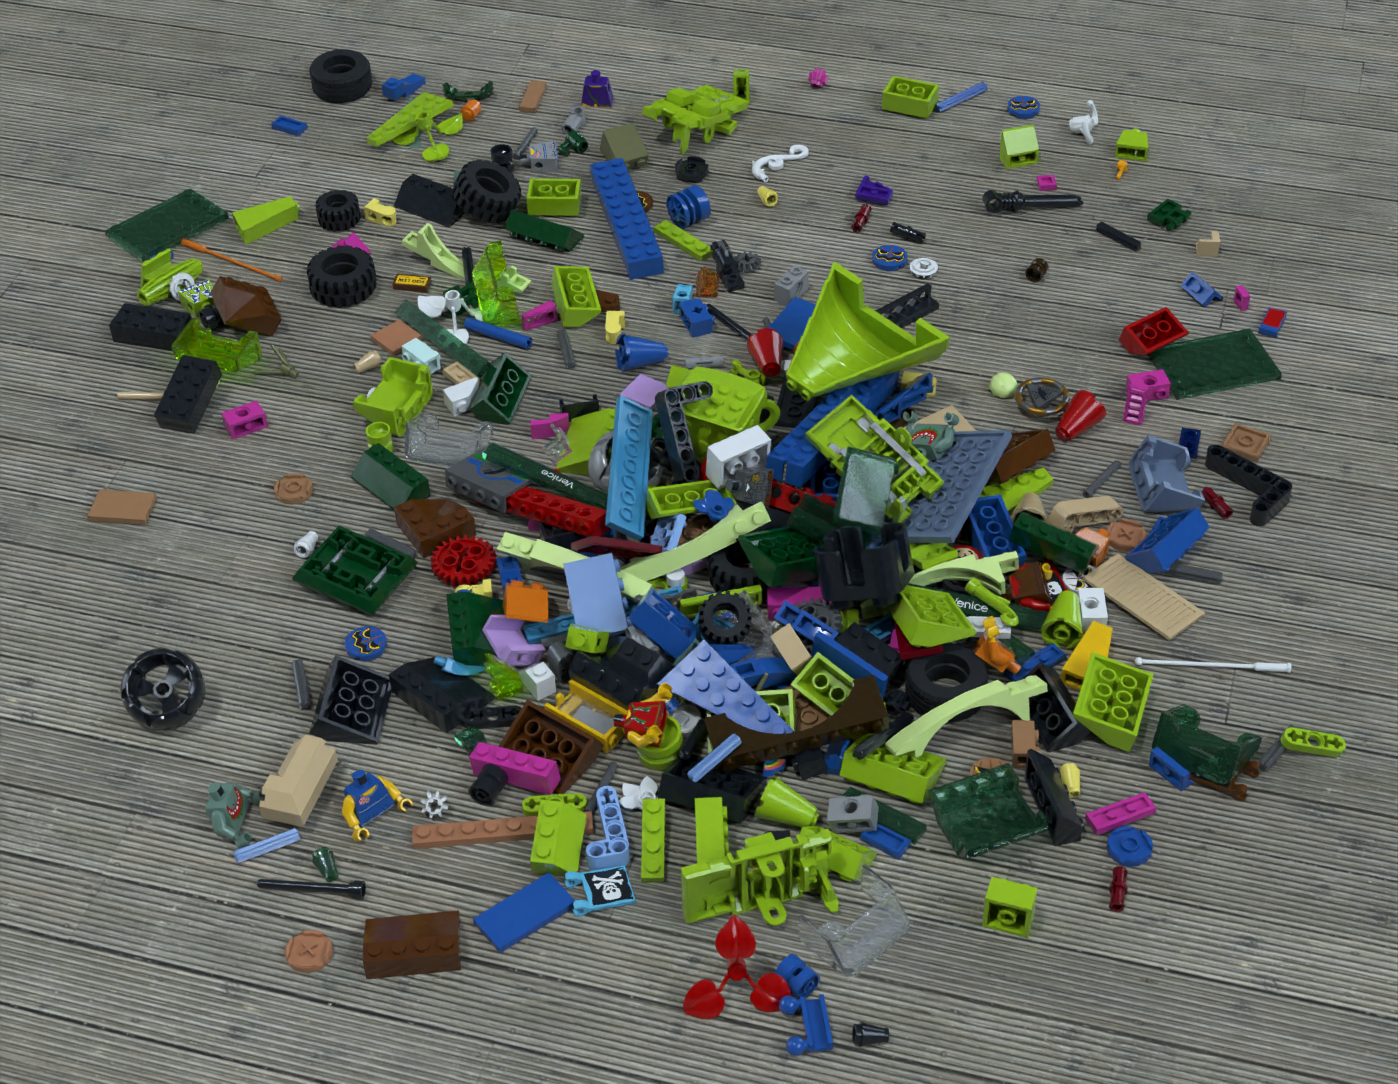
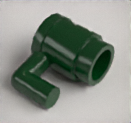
M573 130L567 134L565 142L558 146V151L565 157H568L570 152L567 148L570 146L575 151L583 153L588 148V142L579 132Z

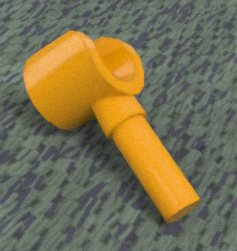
M1119 160L1116 166L1119 170L1115 178L1116 180H1120L1122 173L1127 172L1128 162Z

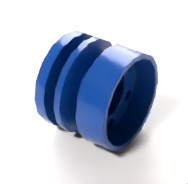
M692 185L682 191L671 194L666 200V207L671 220L681 229L691 226L695 222L698 223L707 219L711 213L707 195L698 185Z

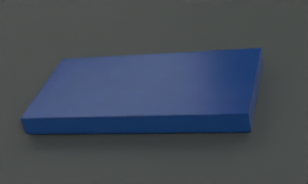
M794 297L768 328L778 331V334L783 338L784 347L794 350V346L803 336L808 319L812 316L816 304Z
M818 631L815 634L812 658L819 652L854 680L874 675L882 700L884 699L888 681L887 675L823 632Z
M549 872L473 918V923L495 949L501 953L574 908L573 903L575 900Z

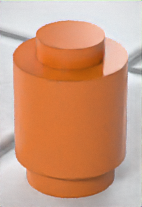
M469 100L460 110L463 120L467 122L473 121L481 111V104L477 100Z

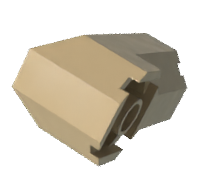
M303 735L300 740H295L278 773L270 774L262 788L261 794L265 795V800H260L259 804L261 817L303 827L338 761L336 749L332 746L330 748L326 747V741L315 736Z

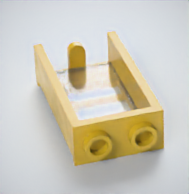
M571 679L569 681L570 693L564 698V694L559 692L556 695V707L546 703L544 709L595 737L604 744L602 750L606 754L625 735L624 728L613 726L603 735L572 716L581 706L613 720L615 714L627 715V710Z

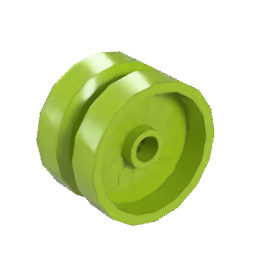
M667 716L660 748L648 745L643 748L636 746L639 761L650 770H666L679 759L678 751L684 742L681 726L675 718Z

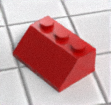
M1164 307L1125 326L1120 335L1119 342L1129 353L1148 355L1187 336L1189 332L1167 307Z

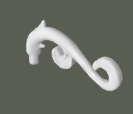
M793 145L789 149L790 155H769L758 159L756 162L753 160L752 173L756 179L767 182L769 177L765 175L764 169H761L764 165L768 164L771 170H779L784 166L783 161L806 158L809 150L804 145ZM795 152H801L799 155H794Z

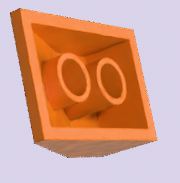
M511 580V583L506 582L503 599L505 617L548 623L547 587H543L544 584L532 582L531 585H525L523 581Z

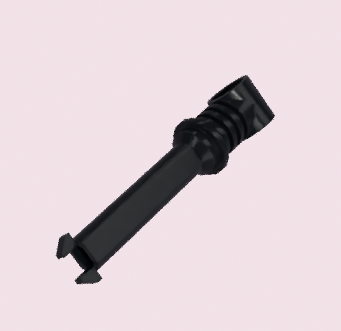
M988 190L982 197L986 209L992 213L998 212L1001 209H1011L1018 212L1023 207H1076L1077 205H1083L1081 197L1076 195H1023L1018 190H1015L1013 193H997L995 190Z

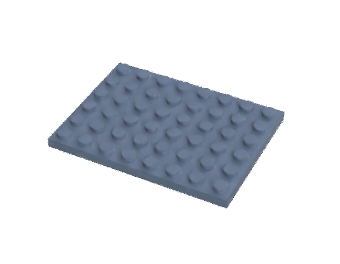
M1010 430L955 432V440L951 448L947 449L938 459L929 460L928 467L932 468L944 481V485L929 500L920 493L908 503V507L912 509V514L901 523L906 524L909 543H954L1012 438ZM881 510L866 517L861 511L852 526H859L861 528L863 542L882 543L880 529L885 523L893 522V519H890Z

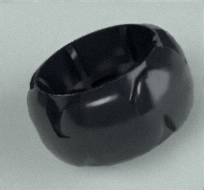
M156 648L140 654L136 657L135 662L127 667L121 681L120 692L125 709L137 723L148 729L167 731L179 728L194 718L197 710L203 704L206 687L199 667L187 654L178 650ZM167 665L166 680H160L155 685L145 680L147 678L146 674L149 671ZM187 678L189 692L185 700L181 699L180 705L178 702L179 695L173 685ZM154 692L162 704V714L158 711L150 712L146 710L138 697Z

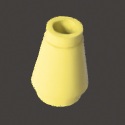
M765 186L758 188L757 193L765 206H774L777 203L778 195L775 191Z
M1073 763L1062 765L1059 768L1061 781L1068 788L1069 798H1076L1081 795L1080 769Z

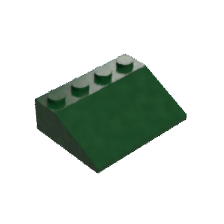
M802 524L738 536V540L758 578L768 587L776 588L777 586L790 585L818 578L813 549L815 546H825V544Z
M471 592L446 594L453 659L464 665L500 662L482 629L490 615H505L503 600Z

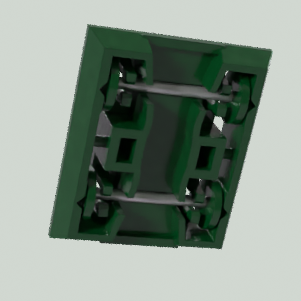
M338 526L292 577V580L300 586L373 617L418 564V561L407 554L342 526Z

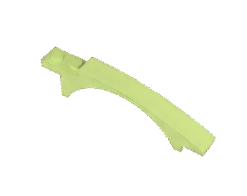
M427 223L418 234L411 231L402 240V246L431 260L430 266L465 280L463 261L446 248L431 224ZM513 265L499 272H487L474 268L476 284L522 293L531 284V280L516 273L517 268Z
M762 502L745 510H742L737 504L733 506V509L728 512L724 519L697 538L659 554L634 557L630 559V563L621 567L620 570L644 581H649L705 558L737 542L736 539L739 535L747 534L770 522L771 519Z
M508 532L504 533L497 547L499 553L517 558L522 567L527 570L536 566L564 570V563L590 558L539 539L533 541ZM621 570L617 572L618 579L622 578L624 590L621 591L622 598L626 597V599L634 600L636 595H645L651 587L653 588L652 584Z
M1014 551L976 560L974 554L918 572L914 574L908 585L921 588L944 579L970 581L975 577L984 586L992 589L999 595L1005 594L1003 573L1019 569L1018 555ZM867 599L860 604L862 619L881 615L884 617L890 613L886 606H874L872 599Z
M1035 675L1016 682H1009L1007 685L996 680L977 687L930 710L885 742V747L894 756L913 751V756L915 758L919 757L933 735L947 721L963 711L979 706H1000L1011 710L1021 720L1029 721V697L1048 692L1047 683Z

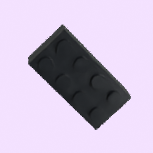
M127 303L123 304L109 324L113 342L179 353L194 332L191 313Z
M182 355L154 413L160 428L195 434L222 376L217 361Z

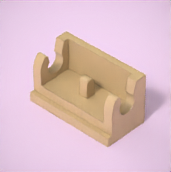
M788 623L770 637L791 670L799 675L810 662L812 656L791 624Z

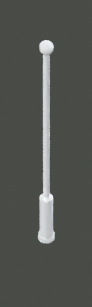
M1141 657L1135 659V664L1138 666L1142 664L1251 668L1255 669V671L1291 673V663L1256 662L1255 664L1144 660Z

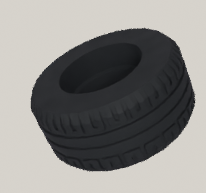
M339 49L323 53L315 58L309 69L313 92L320 99L327 102L346 103L355 101L366 95L372 86L370 62L363 54L354 50Z
M944 643L942 644L944 653L910 659L906 669L905 693L909 697L912 708L923 716L930 710L967 691L988 684L987 667L975 652L962 645ZM948 678L956 680L961 684L954 687H943L931 681ZM982 706L963 711L946 723L965 720L977 713Z

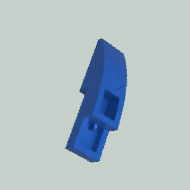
M779 657L751 659L730 665L750 687L758 686L764 673L767 672L769 675L761 689L794 679L798 676L791 670L785 659Z

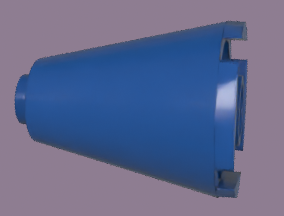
M620 334L617 338L616 344H619V350H615L617 367L621 369L620 371H628L663 362L668 357V348L665 347L664 343L626 334Z

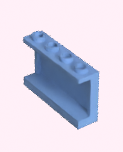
M612 553L564 563L575 624L610 631L609 636L621 633L626 635L625 628L632 626L628 619L629 616L626 617L625 614L628 604L626 597L622 598L621 595L624 585L622 578L618 579L617 572L620 571L618 559L614 560Z

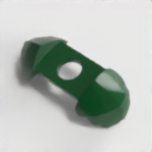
M492 81L481 87L480 91H458L457 88H453L447 82L442 85L443 95L451 100L477 97L483 100L494 94Z

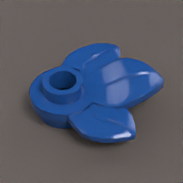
M708 490L705 493V499L693 501L694 507L700 513L708 514L713 522H720L728 515V511L732 510L734 506L732 498H723L715 490Z

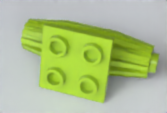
M169 248L159 252L150 260L144 261L141 264V286L137 291L139 301L143 305L148 306L172 296V293L169 291V282L172 281V276L178 273H187L195 280L203 272L202 262L191 258L172 266L171 250ZM182 284L178 285L180 290L185 288Z

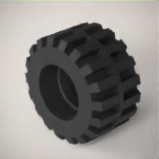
M329 191L319 196L315 202L318 223L323 229L328 231L349 230L351 227H355L361 219L358 198L350 191Z
M719 591L715 596L711 594L708 600L705 599L702 607H700L698 619L699 630L702 631L701 635L703 638H707V642L710 644L712 642L715 644H737L739 641L742 642L749 633L752 619L750 606L745 604L746 600L743 597L740 599L737 593L731 595L730 591H726L725 594ZM728 610L737 617V624L729 629L719 628L712 620L713 615L718 611Z

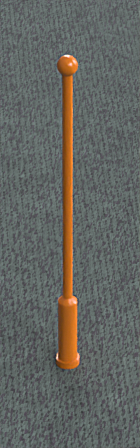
M183 237L180 240L181 246H186L202 253L212 254L274 278L277 282L282 280L280 275H273L213 252L203 245L187 240V238Z

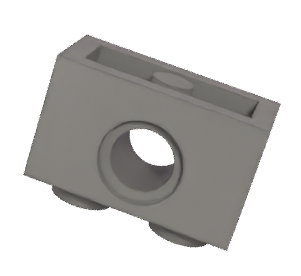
M793 266L774 284V301L787 306L794 297L799 298L809 288V271L797 266Z
M873 795L829 798L827 823L834 833L876 831L879 807Z

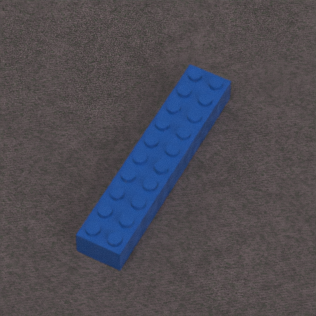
M623 158L590 164L593 186L629 279L664 273L663 256Z

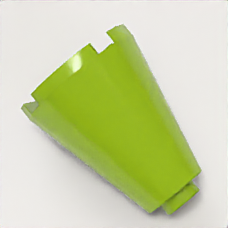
M1067 590L1060 592L1041 627L1042 638L1047 644L1054 643L1058 648L1062 645L1067 646L1066 649L1076 647L1082 639L1083 627L1080 603L1076 593Z
M774 775L769 780L760 799L761 806H757L754 814L755 817L801 828L810 825L815 826L820 815L816 813L818 808Z

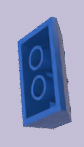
M652 587L632 610L628 618L635 628L645 632L650 641L659 644L668 656H673L675 659L693 643L699 629L698 626Z

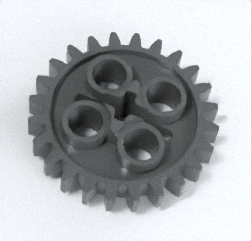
M811 597L808 603L804 599L802 600V605L795 603V607L806 611L839 632L838 636L841 635L839 629L843 628L841 623L843 619L839 610L832 607V603L825 600L822 601L820 597L816 602ZM798 635L809 654H811L813 643Z

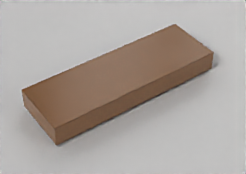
M531 80L519 106L520 112L536 113L546 90L547 82Z

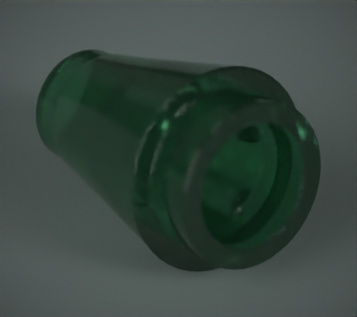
M322 847L314 851L312 863L325 878L326 882L335 881L339 875L333 851L329 850L328 847Z

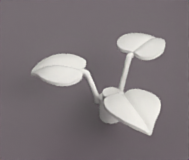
M450 290L445 294V297L418 296V307L420 312L428 318L439 317L442 311H447V308L452 312L454 330L447 329L439 334L438 341L442 347L455 350L465 346L469 340L467 330H457L455 312L460 310L461 304L470 316H475V319L487 322L497 317L502 301H482L478 303V308L474 309L471 306L469 309L464 299L460 298L459 292Z

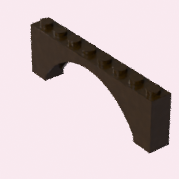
M874 675L853 680V688L843 705L822 723L803 731L786 734L759 732L737 724L729 719L726 713L704 718L712 751L732 734H736L741 740V744L717 764L718 772L731 771L746 765L751 766L758 762L774 760L785 755H794L801 751L817 749L828 744H837L844 740L860 738L864 735L880 733L889 729V716Z

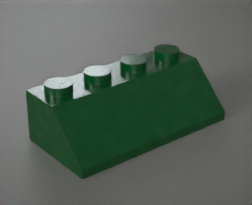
M514 210L510 211L505 230L510 231L511 236L520 238V235L525 236L524 240L533 243L537 240L540 241V245L546 247L554 245V249L562 252L565 249L572 251L584 237L583 233L570 227Z
M504 352L490 363L469 410L483 422L511 424L532 375Z
M379 443L363 452L351 475L352 480L393 510L395 506L411 499H427L431 496L428 478Z
M1021 512L1009 538L1010 542L1081 574L1085 573L1100 546L1026 512Z

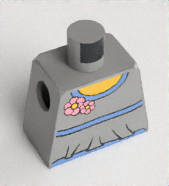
M555 141L530 145V154L520 155L521 165L531 164L532 172H559Z

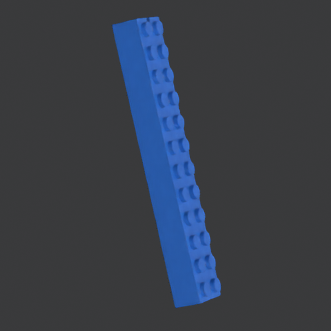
M900 370L832 391L767 455L766 468L774 470L773 479L783 480L784 464L787 463L785 483L801 488L828 460L805 438V433L851 394L865 408L874 413L897 389Z

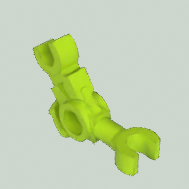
M737 359L730 363L734 366L730 369L732 374L737 375L739 373L745 379L759 385L760 381H762V386H765L767 377L756 369H745Z

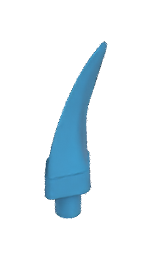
M436 655L433 662L442 666L443 671L456 675H474L486 669L485 666L464 665L448 656L445 659Z

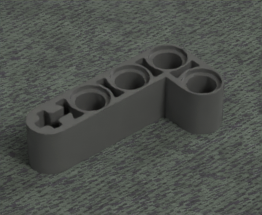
M617 634L609 636L607 649L610 647V645L617 636L622 635ZM558 641L553 643L548 649L549 668L561 683L566 684L570 681L569 668L576 652L580 650H569L563 642ZM604 652V653H594V654H596V655L602 657V656L605 654V652Z

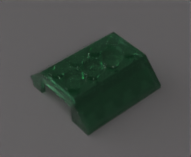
M1009 763L928 791L937 824L958 857H977L988 853L989 850L993 851L1005 847L1009 843H1016L1029 838V836H1035L1048 831V820L1043 812L1038 811L1037 816H1035L1018 791L1019 777Z

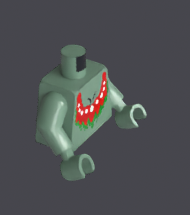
M912 411V416L910 417L909 413L904 412L903 418L908 422L906 430L912 437L911 444L928 460L938 459L947 449L951 448L955 440V429L953 428L959 423L957 415L948 412L944 415V421L948 425L917 423L914 426L918 420L916 413Z
M218 782L212 783L208 787L210 797L206 805V813L217 836H224L229 840L234 839L238 848L248 846L253 836L249 832H243L239 835V831L250 804L248 798H251L254 805H259L260 800L264 801L260 797L265 796L261 794L262 789L254 793L249 788L230 782L221 785Z

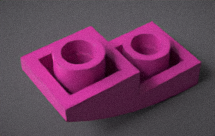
M568 413L549 414V419L530 420L532 440L548 438L568 431Z

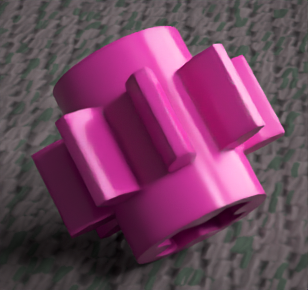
M815 68L813 72H809L808 79L811 82L810 85L816 88H822L823 84L827 85L829 77L825 75L826 71Z

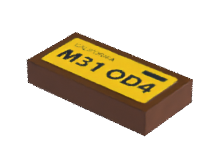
M397 274L392 285L395 290L428 292L432 280L429 276Z

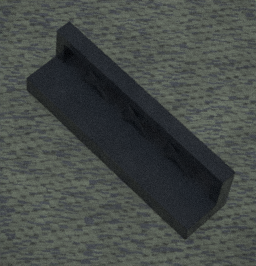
M927 283L875 311L881 315L884 314L885 318L903 328L939 309V303L931 297L932 286Z

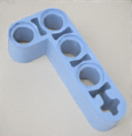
M603 786L597 790L596 797L598 814L605 840L591 842L586 847L587 866L591 871L626 866L630 861L629 843L617 793L613 787Z

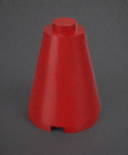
M763 328L757 330L758 333L750 335L747 340V349L762 373L766 377H775L781 370L784 341L782 336L778 334V331L771 328Z
M1079 390L1074 394L1055 428L1056 436L1060 440L1070 441L1105 418L1106 409L1101 401L1098 404L1094 400L1096 398L1095 395L1086 390Z

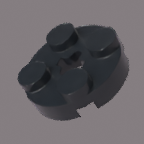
M690 156L687 157L688 160L683 161V159H680L676 162L675 173L678 180L700 183L708 175V163L706 164L703 158Z

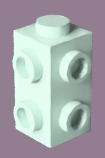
M414 338L402 345L403 360L429 366L430 374L441 369L439 353L428 347L426 343Z

